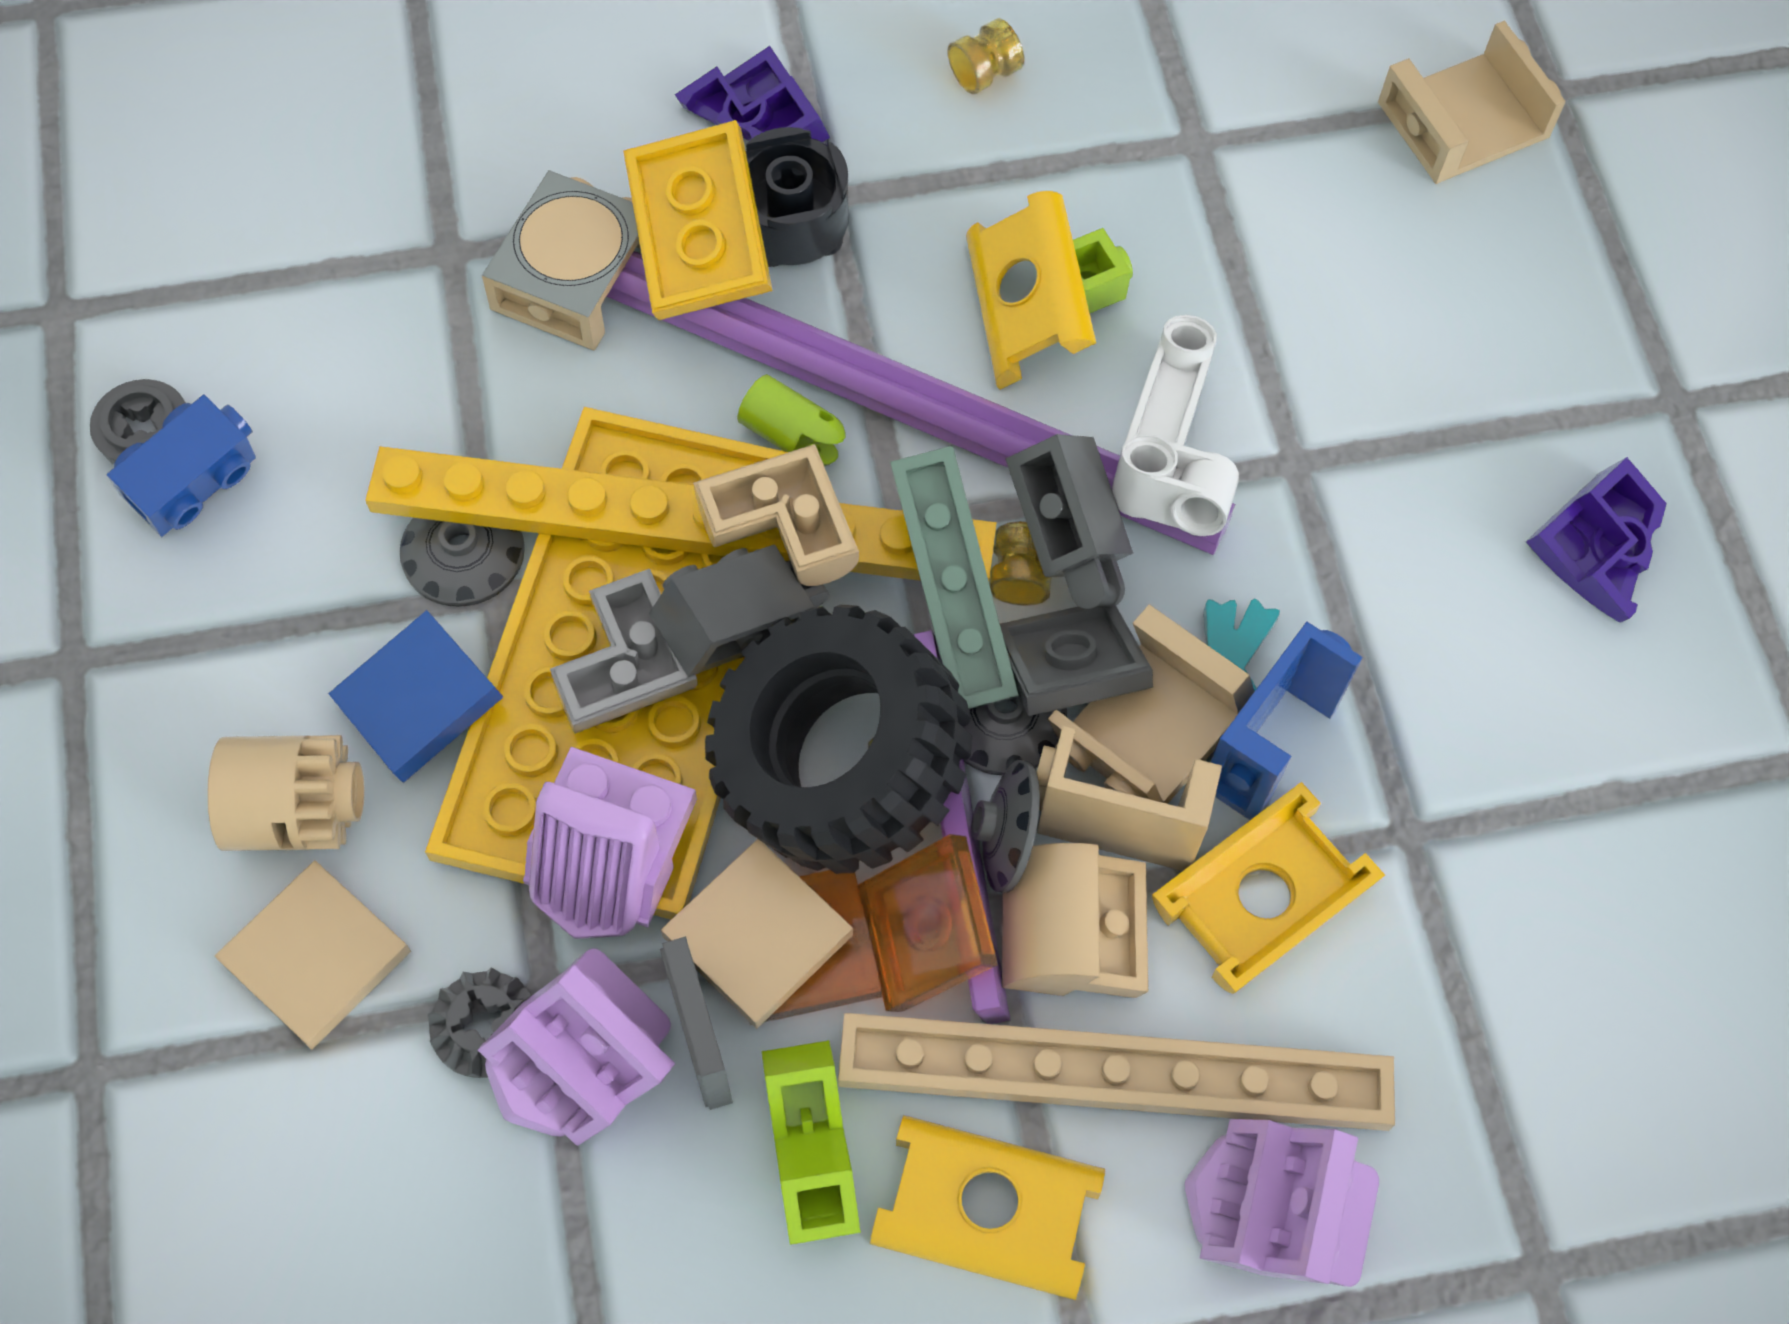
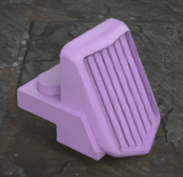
M570 747L555 782H545L536 801L534 828L527 841L525 876L523 878L524 884L529 885L532 902L574 939L624 936L633 930L635 924L649 927L674 868L672 857L697 801L695 789Z
M598 949L586 951L563 973L524 1001L478 1049L486 1058V1072L500 1112L505 1120L551 1136L562 1137L566 1135L577 1146L610 1126L625 1105L660 1084L675 1064L658 1047L669 1033L671 1027L668 1016Z
M1230 1119L1227 1134L1221 1136L1213 1143L1185 1180V1191L1194 1231L1198 1241L1202 1244L1200 1259L1264 1276L1347 1287L1356 1285L1362 1274L1379 1187V1176L1376 1170L1371 1166L1354 1161L1358 1137L1336 1129L1291 1128L1271 1120Z

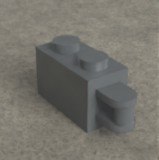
M1056 434L1006 458L1005 460L1044 576L1065 577L1074 603L1083 609L1111 608L1118 605L1124 597L1125 584L1117 561L1134 553L1094 437Z
M774 544L750 553L746 548L737 549L724 556L718 563L698 569L696 565H689L677 570L664 581V591L649 614L683 670L690 677L744 657L741 652L753 640L761 643L771 635L768 628L786 618L792 623L800 621L801 612L819 607L828 599L830 594L824 585L806 586L800 584L791 561H785Z

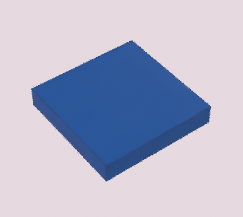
M428 610L422 613L328 693L391 772L403 783L503 698L502 694Z

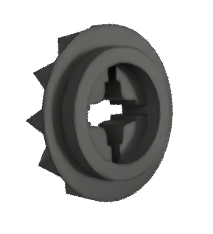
M139 379L123 383L106 393L95 406L90 418L91 438L98 450L113 464L125 449L136 443L144 444L161 430L166 417L175 408L186 402L175 388L161 381ZM125 418L140 422H146L150 419L156 431L147 433L146 431L139 430L134 434Z
M492 967L487 971L476 973L463 971L460 978L449 987L440 988L438 1000L432 1012L428 1014L430 1043L439 1059L448 1068L461 1075L473 1078H488L485 1066L486 1058L478 1051L480 1046L486 1042L485 1038H481L476 1029L465 1032L463 1030L465 1025L473 1021L472 1009H474L472 1001L478 1000L480 1005H484L489 1013L501 1012V1017L492 1021V1030L495 1032L524 1001L532 996L529 990L517 977L513 978L507 974L500 973Z

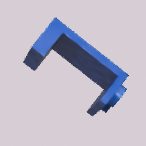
M1306 621L1221 736L1211 763L1222 765L1215 797L1248 820L1254 818L1269 805L1292 757L1257 733L1287 691L1329 719L1332 717L1363 658L1352 650L1344 638L1332 631L1320 630Z

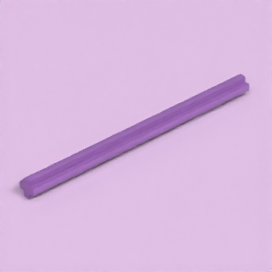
M634 251L606 297L655 317L651 309L642 254ZM748 298L662 319V321L1007 468L1006 458L1056 434L1070 435ZM1097 446L1112 489L1120 455ZM1232 503L1226 525L1222 531L1210 536L1192 535L1176 527L1145 518L1131 517L1120 510L1119 512L1122 517L1214 555L1226 532L1236 504Z

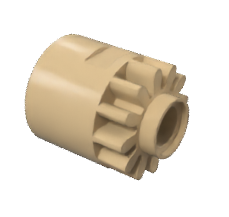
M342 735L221 737L214 747L208 775V814L211 832L217 847L222 851L340 849V845H345L346 828L351 826V822L360 821L363 813L364 777L359 762H347L348 745H343Z

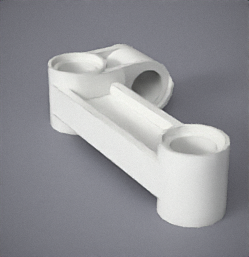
M1180 315L1169 319L1164 325L1161 339L1128 435L1122 446L1112 492L1118 509L1124 514L1176 527L1192 535L1210 536L1222 531L1226 525L1239 481V472L1235 464L1223 455L1184 446L1216 344L1217 333L1206 320L1191 315Z

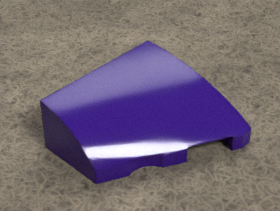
M770 46L725 76L716 66L675 94L684 109L716 125L736 120L741 128L743 138L748 141L760 133L783 127H796L811 131V138L820 142L830 138L819 115Z
M1626 457L1597 474L1538 529L1526 543L1575 592L1600 611L1621 623L1630 619L1636 613L1638 604L1631 601L1639 573L1649 568L1653 554L1651 545L1652 534L1661 526L1667 503L1629 458Z

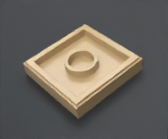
M757 839L661 929V933L667 942L686 936L695 969L757 1029L853 936V927L762 841Z
M314 860L215 955V958L313 1050L411 950L404 941Z

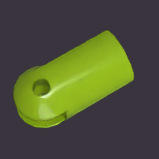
M768 374L761 376L754 382L743 398L738 410V423L785 452H792L815 444L824 467L837 460L839 454L834 444L841 443L846 438L844 426L836 416Z

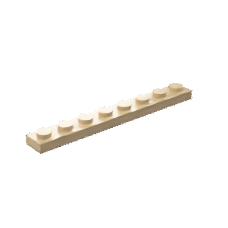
M844 1013L838 1087L1232 1119L1271 1120L1282 1123L1390 1131L1395 1126L1394 1056Z

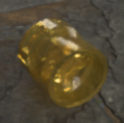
M1001 18L994 19L981 26L978 35L975 37L963 36L950 43L947 48V57L954 76L959 84L971 94H977L990 87L994 77L998 75L1003 77L1010 76L1021 70L1024 66L1025 56L1021 42L1013 28Z
M1009 522L1001 525L995 532L993 553L998 558V563L990 571L989 585L992 596L1012 605L1028 606L1045 602L1050 598L1052 577L1044 576L1027 522Z

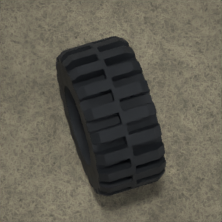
M838 605L834 607L832 615L821 606L801 612V620L792 623L786 618L768 628L771 635L761 643L753 640L741 652L745 659L735 671L730 668L727 670L719 685L724 689V693L720 702L712 701L707 723L714 727V734L706 735L705 760L715 766L709 770V779L714 793L724 800L723 809L736 823L748 830V833L785 858L792 859L800 866L815 871H820L827 867L835 874L854 873L859 869V861L874 869L890 863L893 860L891 851L898 847L908 853L924 841L920 832L931 821L939 826L950 810L944 806V803L950 792L960 793L967 775L959 768L961 759L968 760L971 756L973 736L963 728V726L969 724L971 716L967 701L958 693L959 683L950 670L905 626L901 627L892 617L877 610L865 613L859 606ZM866 693L879 694V724L874 739L864 756L848 772L831 782L819 786L801 787L799 778L801 749L807 734L819 717L836 703L851 696Z

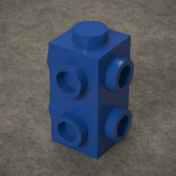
M205 394L192 404L184 403L175 408L164 420L161 430L144 444L136 443L125 449L116 459L114 468L106 474L119 495L161 538L172 528L178 530L190 524L202 511L203 502L221 487L228 489L239 483L250 470V463L256 459L247 438L253 433L248 423L229 404L220 410Z

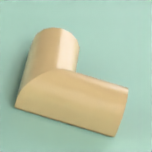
M815 444L693 482L700 514L713 547L778 528L800 584L806 586L823 585L840 579L848 574L858 563V548Z

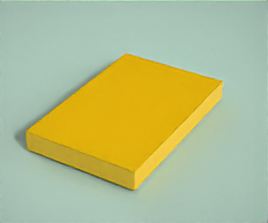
M736 120L623 150L651 309L657 320L773 291L742 131Z

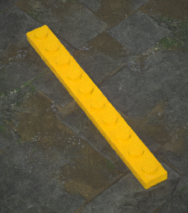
M379 446L365 499L369 511L372 513L726 556L741 548H746L750 553L775 544L784 560H790L778 528L713 547L700 514L694 485ZM839 503L859 551L858 563L850 572L921 581L902 510ZM972 519L989 581L997 522Z

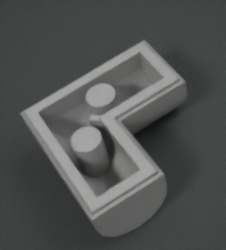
M650 569L590 590V598L610 643V647L550 669L557 693L574 734L692 690L698 685L696 675L687 676L649 614L661 595Z

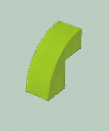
M830 1041L761 1051L790 1245L861 1233L853 1173L843 1128Z

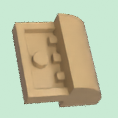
M1051 843L1033 846L1028 864L1020 881L1013 890L1003 893L1002 988L1065 996L1074 990L1137 998L1147 993L1146 862L1099 855V847L1094 844Z

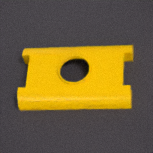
M1039 191L1027 196L1028 207L988 228L977 222L966 233L996 386L999 390L1022 379L1019 361L1057 342L1072 354L1096 344L1063 195L1058 192ZM1019 262H1032L1037 271V279L1032 291L1018 302L1009 303L1003 301L1000 296V285L1007 271Z
M1302 781L1152 894L1155 908L1167 926L1179 918L1219 965L1211 978L1229 993H1236L1385 876L1366 853L1350 864L1310 818L1316 814L1321 803ZM1265 870L1281 877L1290 892V902L1287 909L1279 916L1273 918H1260L1248 912L1239 898V885L1246 875L1254 871Z
M903 1115L896 1138V1146L909 1149L893 1211L878 1207L870 1244L1076 1300L1085 1263L1071 1260L1085 1196L1098 1200L1103 1187L1105 1168ZM982 1173H996L1010 1181L1017 1193L1018 1206L1015 1215L1008 1223L998 1228L989 1229L974 1224L967 1217L962 1206V1193L966 1184L972 1178Z

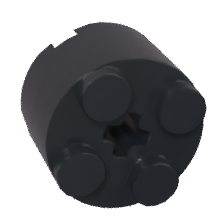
M796 127L776 128L760 133L746 144V156L768 267H776L780 264H806L824 256L835 254L841 249L849 219L848 168L841 151L829 140H827L826 145L811 138V131Z

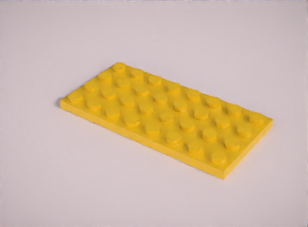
M583 407L562 469L694 485L693 482L788 452ZM538 533L487 676L488 680L502 694L503 698L468 729L425 850L429 861L524 884L527 841L534 828L537 798L545 782H555L570 747H574L695 789L697 801L672 857L674 868L654 916L671 920L690 903L721 799L714 793L709 779V770L715 766L705 760L706 735L714 734V727L708 724L707 720L712 701L720 702L724 693V689L719 685L727 670L730 668L735 671L745 657L695 674L698 685L692 690L574 734L565 714L550 669L610 647V643L590 598V590L650 569L662 594L664 591V581L677 570L689 565H696L698 569L718 563L724 556Z

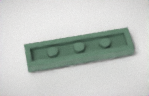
M953 445L891 461V469L942 664L950 670L959 683L958 693L967 701L969 709L1018 697Z

